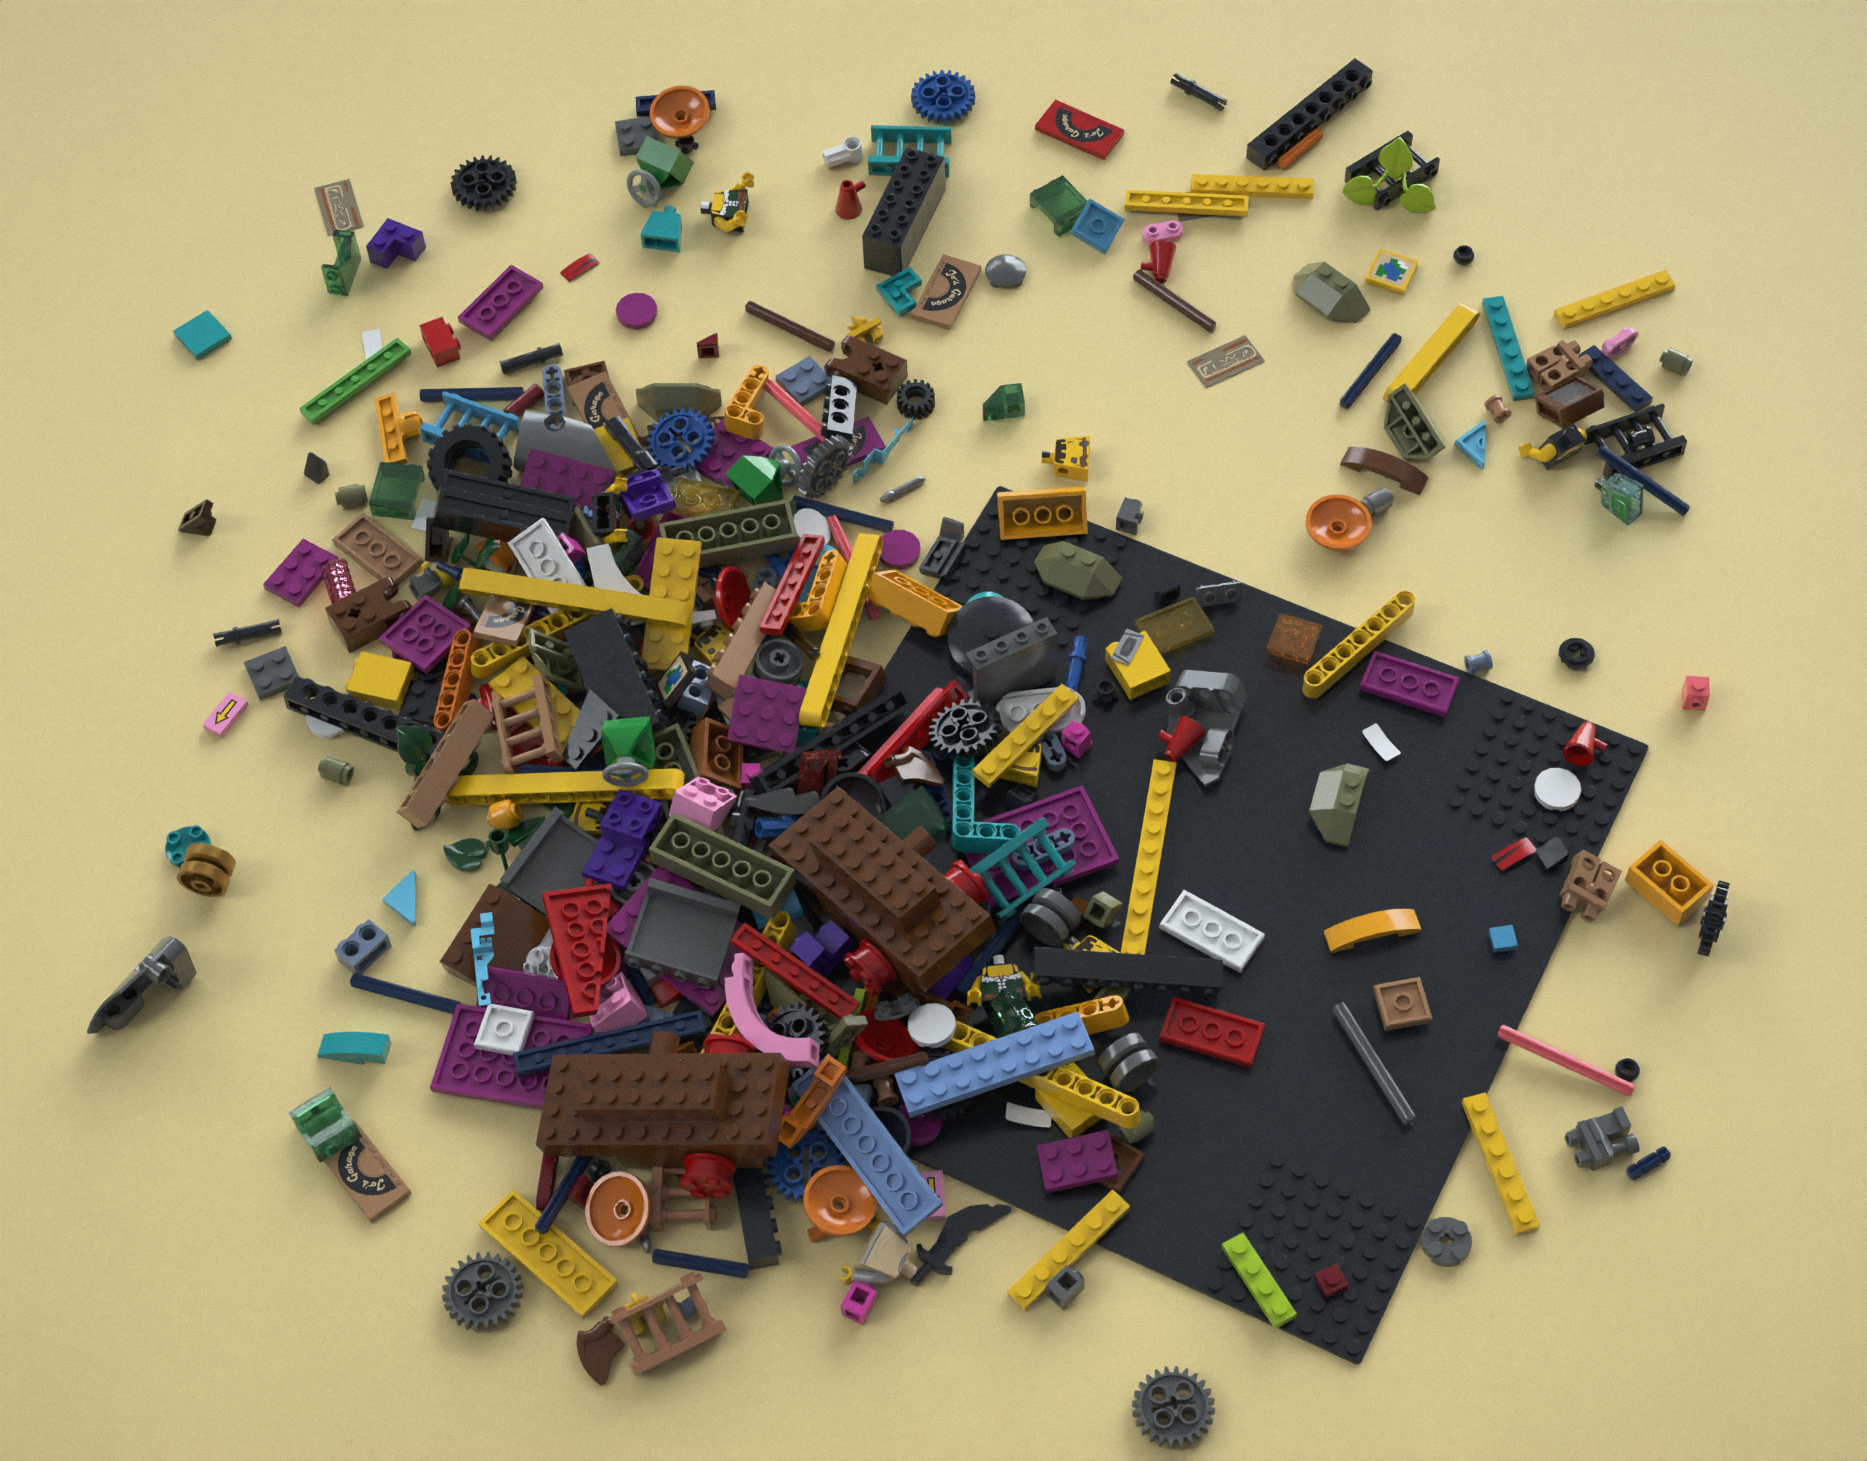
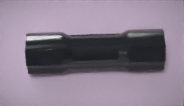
M614 416L604 425V429L614 441L618 442L638 471H650L658 467L657 462L648 451L642 448L620 416Z

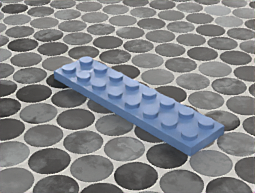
M1075 1012L929 1062L926 1066H916L894 1075L911 1118L1093 1056L1095 1051L1079 1012Z
M811 1068L791 1084L800 1098L815 1079L813 1074L817 1068ZM845 1075L830 1103L817 1121L900 1232L907 1236L944 1204Z

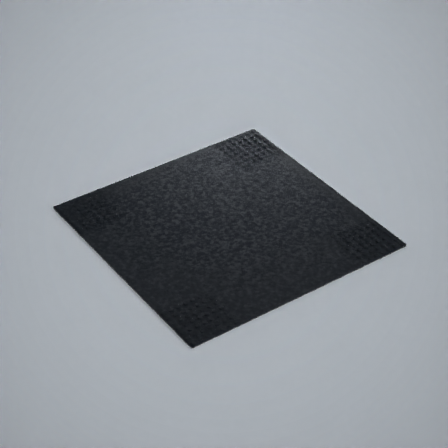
M999 486L963 541L966 542L967 550L949 580L941 577L934 591L961 606L967 604L969 599L978 593L994 592L1021 605L1029 613L1033 622L1045 617L1048 618L1058 633L1057 678L1032 690L1056 688L1061 684L1064 685L1069 667L1068 657L1072 653L1074 638L1076 636H1084L1089 640L1085 653L1086 662L1082 666L1077 693L1083 698L1086 708L1085 717L1081 724L1086 726L1091 732L1093 744L1080 758L1064 749L1067 761L1065 768L1061 771L1050 770L1041 757L1037 788L1022 784L1038 795V799L1035 802L1083 785L1119 857V864L1056 886L1062 889V895L1069 901L1077 897L1090 902L1092 896L1105 892L1123 903L1112 924L1102 928L1094 925L1086 918L1078 927L1069 932V937L1073 936L1081 943L1087 936L1092 935L1121 953L1153 761L1155 759L1172 762L1164 755L1168 744L1157 738L1161 730L1165 732L1168 730L1170 706L1166 696L1169 691L1175 688L1183 670L1233 674L1241 680L1248 695L1233 731V747L1218 781L1205 786L1182 758L1176 760V771L1145 955L1214 959L1159 928L1160 923L1183 890L1264 933L1265 938L1241 973L1223 964V988L1215 996L1206 997L1202 996V993L1194 992L1190 995H1180L1178 991H1169L1168 993L1161 994L1149 989L1143 992L1131 990V994L1123 1002L1129 1015L1128 1023L1120 1028L1088 1035L1095 1055L1075 1061L1074 1063L1089 1079L1112 1089L1114 1087L1110 1083V1077L1103 1074L1097 1063L1101 1054L1118 1039L1131 1033H1139L1148 1044V1049H1151L1160 1060L1158 1070L1149 1080L1138 1088L1123 1093L1136 1099L1140 1110H1143L1145 1113L1148 1111L1152 1114L1156 1121V1124H1154L1155 1130L1139 1142L1130 1144L1145 1153V1158L1119 1194L1130 1205V1210L1095 1244L1272 1326L1221 1248L1222 1243L1244 1233L1297 1313L1296 1318L1278 1327V1329L1358 1365L1365 1356L1471 1129L1461 1102L1463 1098L1485 1092L1487 1095L1511 1044L1497 1036L1499 1029L1502 1025H1505L1517 1031L1571 916L1572 911H1567L1561 907L1563 897L1559 895L1572 867L1570 865L1572 858L1582 850L1596 857L1599 856L1648 751V745L1591 722L1595 726V738L1606 743L1607 746L1603 752L1594 748L1593 761L1589 765H1573L1563 756V749L1582 723L1590 721L1478 676L1470 675L1468 672L1387 640L1380 643L1321 696L1309 698L1304 695L1302 690L1305 673L1357 628L1245 583H1242L1243 601L1199 608L1196 588H1199L1200 585L1209 586L1229 583L1235 579L1090 521H1087L1088 534L1001 540L997 493L1014 491ZM1065 541L1104 557L1120 574L1123 581L1113 597L1104 596L1083 600L1044 584L1034 565V561L1044 545ZM1179 582L1180 597L1160 606L1153 593ZM911 625L884 669L887 680L875 698L891 688L903 685L913 705L856 741L874 755L935 688L938 687L944 690L951 681H957L966 694L973 690V677L964 673L955 664L950 655L948 634L933 637L926 633V629ZM1126 629L1137 633L1146 631L1171 670L1169 684L1132 700L1128 698L1105 661L1106 647L1113 642H1120ZM1373 652H1381L1459 677L1460 681L1446 717L1359 690ZM1101 679H1110L1119 687V692L1113 695L1111 702H1104L1099 696L1095 697L1092 694V690L1097 688V683ZM1374 724H1378L1389 741L1401 754L1385 761L1369 743L1362 731ZM1055 733L1061 743V733ZM1044 739L1043 742H1046L1051 747V741L1048 742L1047 739ZM930 740L920 752L936 766L944 780L943 785L937 787L922 782L913 781L917 796L923 797L927 806V812L934 815L937 821V828L939 831L943 830L948 838L947 844L952 849V775L954 759L948 761L936 760L931 753L932 743ZM843 750L829 758L809 791L817 792L819 799L822 790L832 779V761ZM981 753L979 757L975 754H972L975 761V767L986 756H983ZM1052 754V755H1053L1052 760H1056V762H1060V759H1057L1056 756H1055V754ZM1344 764L1369 769L1348 847L1325 842L1322 833L1309 814L1320 772ZM1550 768H1561L1570 771L1577 777L1580 782L1581 793L1578 802L1572 808L1565 811H1559V809L1550 810L1538 802L1534 794V785L1537 777L1543 771ZM974 776V822H981L1012 811L1004 805V801L1008 791L1021 783L999 778L988 788ZM887 809L883 825L901 840L905 839L904 834ZM1558 836L1569 852L1567 862L1549 870H1546L1535 852L1520 859L1503 871L1492 859V856L1504 848L1524 838H1528L1533 846L1538 849L1552 838ZM956 851L959 860H962L970 869L963 852ZM1583 859V860H1585L1586 862H1588V863H1590V864L1592 863V862H1591L1590 860H1588V859ZM795 886L794 891L803 910V915L811 922L813 936L816 937L823 924ZM1035 894L1022 903L1026 906L1032 904V898ZM740 906L737 920L742 924L747 923L762 934L765 928L758 929L751 909ZM1000 907L993 909V914L991 915L996 931L969 954L972 964L975 963L1007 920L1004 916L1002 918L995 916L1001 910ZM1392 909H1414L1421 932L1398 937V934L1395 933L1354 943V947L1350 949L1330 952L1324 936V930L1334 925L1378 911ZM1021 923L998 955L1005 956L1006 965H1017L1018 970L1024 972L1030 979L1031 953L1035 947L1065 948L1063 945L1058 948L1043 944L1028 933ZM1513 925L1518 944L1517 949L1493 952L1488 932L1489 928ZM794 956L798 960L806 964L799 956ZM842 960L826 979L850 996H854L856 988H865L861 982L856 983L849 975L851 970ZM1420 977L1432 1015V1023L1385 1031L1373 986ZM1051 983V985L1047 986L1039 985L1041 998L1038 996L1031 997V1001L1027 1000V1008L986 1012L989 1028L982 1032L998 1039L1031 1028L1033 1018L1038 1013L1092 1001L1103 986H1099L1089 994L1082 985H1075L1074 987H1062L1059 983ZM956 987L946 999L951 1003L956 1000L974 1010L978 1006L977 1002L967 1005V996L963 997L958 994ZM766 990L757 1007V1011L769 1019L768 1014L774 1007L771 1005L768 990ZM882 991L879 994L878 1003L895 1000ZM683 995L672 1013L676 1016L701 1010L707 1034L680 1040L679 1045L693 1041L698 1052L701 1053L703 1041L711 1033L725 1004L712 1018ZM1173 996L1265 1023L1252 1068L1159 1041ZM1343 1002L1351 1012L1414 1112L1415 1120L1412 1123L1403 1124L1334 1014L1333 1009L1335 1005ZM908 1015L900 1018L908 1026ZM919 1046L918 1052L927 1053V1049H930L932 1054H935L937 1048ZM938 1047L941 1054H944L947 1050L943 1047ZM871 1059V1062H870L869 1065H871L872 1063H874L875 1060ZM892 1074L894 1092L898 1095L899 1088H897L895 1075ZM872 1080L853 1084H869L872 1088L869 1106L870 1108L879 1107L877 1103V1090L873 1087ZM1020 1081L975 1095L974 1099H969L970 1107L963 1106V1114L956 1111L955 1119H952L949 1115L946 1116V1122L942 1121L940 1134L934 1141L922 1146L911 1145L907 1157L934 1170H943V1174L1068 1232L1111 1191L1097 1182L1046 1193L1037 1145L1064 1140L1069 1137L1052 1118L1049 1128L1025 1125L1005 1118L1008 1102L1018 1106L1044 1110L1035 1099V1088L1030 1089L1029 1085ZM899 1097V1101L895 1105L890 1107L898 1110L901 1105V1097ZM1103 1118L1079 1135L1100 1132L1105 1129L1124 1141L1118 1130L1121 1126ZM1337 1263L1349 1287L1331 1297L1325 1298L1314 1275Z

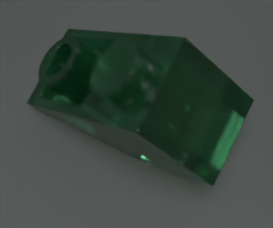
M1022 383L1000 385L982 404L983 421L1025 416Z

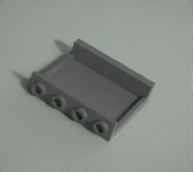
M1047 617L966 653V656L973 665V690L967 692L969 700L972 698L973 702L976 703L981 699L982 704L988 701L990 706H997L998 702L1008 693L1032 690L1057 678L1058 633Z
M555 807L500 878V886L547 917L542 900L543 892L584 887L585 879L587 878L582 876V870L599 841L563 817V811ZM594 881V886L603 885L602 883Z
M650 878L628 948L625 951L624 962L636 969L641 967L649 969L656 975L665 974L672 976L679 982L689 981L696 983L698 987L703 989H715L741 905Z

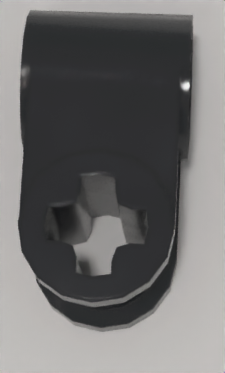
M856 741L850 744L834 757L832 761V779L843 773L858 772L873 754Z

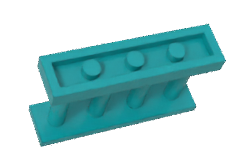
M871 125V141L877 143L876 155L868 156L869 175L892 176L904 153L905 143H917L916 150L923 152L925 143H937L936 155L944 157L945 144L952 143L951 127ZM885 142L897 143L896 156H884ZM944 157L945 177H949V157Z
M1044 817L1035 821L969 869L973 874L976 872L982 877L985 887L1001 908L995 914L997 918H1002L1003 916L1005 919L1009 918L1017 912L1015 907L1058 876L1064 878L1073 871L1072 866L1076 864L1075 860H1069L1065 863L1045 835L1046 830L1044 828L1049 826V823ZM1032 837L1040 842L1058 868L1048 876L1045 875L1026 848L1028 846L1026 841ZM1012 851L1020 854L1039 881L1029 890H1027L1007 861L1009 859L1007 855ZM994 864L997 867L1000 866L1020 895L1010 904L988 875L990 873L988 869Z

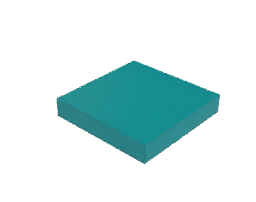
M208 310L173 330L174 336L197 360L232 339L231 334Z

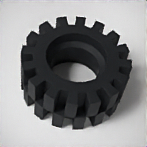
M913 379L914 383L908 380L906 381L907 385L903 383L901 388L897 390V408L900 414L904 413L906 418L910 415L911 418L913 417V420H915V416H918V420L922 419V415L925 418L928 417V412L931 414L933 408H935V392L933 387H930L928 382L924 384V380H921L920 383H917V379ZM914 396L924 399L918 403L908 401L909 398Z

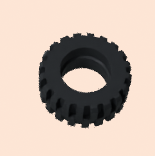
M464 423V427H460L458 424L452 426V431L444 430L442 432L443 437L440 440L436 438L433 442L435 447L429 449L428 455L430 460H427L428 476L437 492L444 470H450L454 458L463 450L470 448L481 449L489 458V468L483 478L509 483L508 478H512L513 471L511 466L513 464L507 447L494 431L485 429L483 425L477 424L473 426L471 423Z

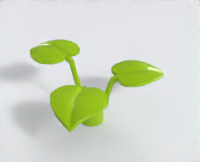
M1401 137L1381 150L1379 162L1386 171L1376 184L1373 185L1372 179L1368 176H1358L1351 179L1343 188V194L1354 203L1370 205L1374 203L1375 195L1378 193L1376 188L1390 175L1392 179L1402 178L1403 190L1405 192L1401 194L1400 202L1405 209L1414 213H1427L1436 208L1434 195L1427 186L1413 184L1409 189L1407 188L1406 172L1412 168L1413 158L1408 146Z

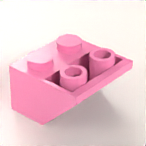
M697 777L674 792L669 816L675 813L714 831L722 824L736 801L737 795L730 793L726 788L710 783L706 778Z
M620 972L612 978L610 983L600 987L597 1015L589 1016L592 1027L598 1033L636 1025L647 1017L643 1002L625 975Z

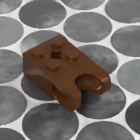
M846 336L841 342L843 354L848 356V358H830L824 365L825 373L830 378L834 375L857 380L856 392L887 405L908 376L907 360L855 337Z
M383 578L325 608L331 626L349 653L379 639L384 632L412 607L407 600L388 602L398 593V584L394 578Z

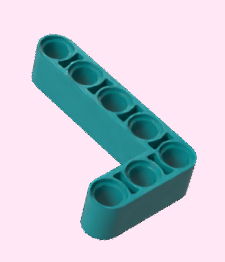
M966 755L959 761L958 756L954 758L952 775L951 845L958 852L991 854L1019 834L1020 829L1014 824L974 822V775H972V770L975 767L974 757L971 755V759H968Z

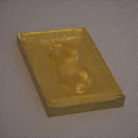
M680 477L671 492L677 508L671 509L670 512L696 517L733 510L741 497V490Z
M1194 596L1134 620V625L1139 633L1146 631L1160 655L1214 633V627Z

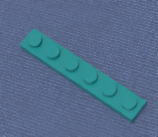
M1504 297L1483 298L1482 306L1512 400L1534 399L1535 392Z

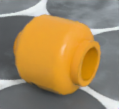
M511 799L491 804L489 813H487L489 825L495 829L500 828L505 831L517 827L523 817L520 805Z

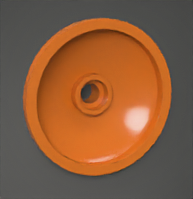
M682 85L670 87L657 95L650 107V119L653 127L663 136L676 139L686 138L700 131L706 124L710 113L709 104L704 94L696 88Z
M1337 494L1328 495L1315 501L1308 509L1305 524L1310 537L1322 547L1331 550H1349L1359 546L1367 539L1371 531L1372 520L1368 509L1360 501L1350 496Z
M835 1165L826 1167L811 1177L804 1190L803 1206L810 1222L822 1232L834 1236H849L862 1231L870 1224L877 1209V1200L852 1167ZM841 1205L843 1209L837 1210L834 1206Z
M622 1171L611 1172L601 1177L590 1190L585 1206V1217L590 1232L598 1241L610 1246H624L636 1240L645 1230L651 1213V1199L645 1184L637 1176Z

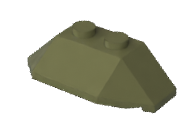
M1325 261L1307 264L1294 275L1296 296L1326 318L1350 320V322L1357 323L1370 311V307L1357 284Z
M653 383L642 389H636L638 406L657 423H660L658 417L666 418L665 412L673 415V409L680 413L682 407H684L686 412L692 408L695 413L700 411L702 416L708 417L722 406L720 389H712L709 386L698 383Z
M1406 383L1388 395L1384 428L1404 460H1430L1446 448L1443 434L1425 406Z
M577 505L571 517L568 537L576 540L586 554L580 560L586 565V569H591L586 548L603 545L600 537L593 534V525L589 519L585 518L580 505Z
M1065 541L1044 545L1034 561V565L1044 584L1083 600L1104 596L1113 597L1123 581L1120 574L1104 557Z
M530 628L528 630L529 649L535 667L546 679L583 692L586 690V685L569 643Z
M1344 764L1320 772L1309 814L1322 833L1325 842L1344 847L1349 846L1369 773L1368 768Z
M765 968L764 977L770 1002L774 1008L779 1009V1006L786 1008L787 1003L795 1005L796 1002L810 1005L812 1008L819 1010L818 1014L825 1017L822 1022L829 1026L824 1031L827 1033L832 1032V1029L841 1020Z

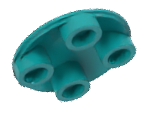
M198 825L186 826L170 832L167 835L165 853L168 860L173 865L181 867L189 845L196 843L211 845L208 834Z

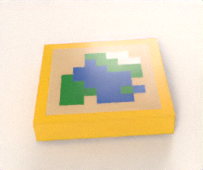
M1380 248L1365 277V283L1404 295L1418 267L1419 261Z

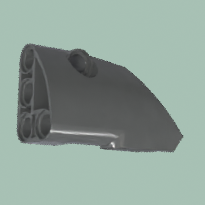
M525 410L514 456V469L516 471L524 472L530 448L615 471L591 425L564 417L558 413ZM554 419H561L562 425L560 428L553 429L551 427Z
M1183 670L1175 688L1169 691L1166 696L1170 706L1167 733L1171 736L1173 735L1181 716L1189 717L1202 726L1206 735L1181 758L1205 786H1208L1220 779L1234 744L1233 731L1248 695L1241 680L1233 674Z
M164 937L100 1005L86 1033H98L105 1025L113 1030L123 1029L143 1008L144 998L142 993L153 982L157 985L167 983L174 989L177 987L182 990L197 974L185 945L175 937Z

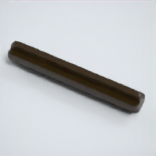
M788 622L783 634L811 660H816L817 656L821 654L820 651Z

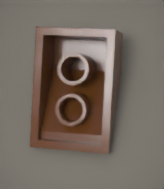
M705 717L691 729L690 750L699 776L739 791L741 790L744 745L726 742L729 726Z

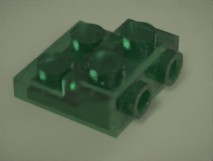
M1017 987L1002 988L991 1002L993 1008L988 1013V1022L998 1038L1039 1025Z

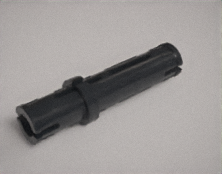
M1179 73L1173 75L1175 79L1171 78L1170 84L1184 90L1185 94H1191L1217 108L1219 111L1225 108L1218 102L1226 106L1227 99L1196 84L1195 80H1188L1179 75Z
M560 343L545 348L538 347L535 351L499 361L503 374L536 363H546V360L563 356Z
M277 619L242 628H237L236 626L232 627L233 630L213 633L214 639L224 638L215 641V645L219 647L234 642L240 644L243 640L282 633L281 627L271 628L272 626L280 625V621Z

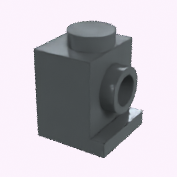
M1124 498L1116 517V530L1137 536L1138 524H1141L1144 512L1141 511L1143 505L1141 501Z
M1066 1265L1046 1284V1295L1064 1311L1067 1305L1084 1290L1085 1281L1083 1275L1078 1270H1072ZM1068 1286L1070 1289L1066 1291L1063 1287Z

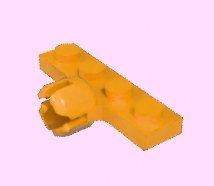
M395 393L375 398L384 461L389 470L408 463L405 440L421 435L420 427L423 421L415 410L400 414Z

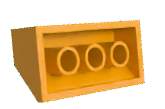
M1084 487L997 493L1001 540L1088 534L1086 491Z
M895 569L875 573L865 596L871 599L872 604L875 606L889 609L890 613L896 617H904L910 625L926 629V633L933 637L948 634L952 618L962 607L960 604Z

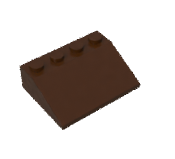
M492 884L488 885L440 960L446 972L477 987L471 929L482 927L480 914L492 912L494 934L479 936V939L484 938L485 942H487L488 937L492 941L494 957L487 966L523 972V964L526 962L528 953L540 945L550 929L547 917ZM476 956V957H477V961H478V960H483V959H482V956H480V957Z

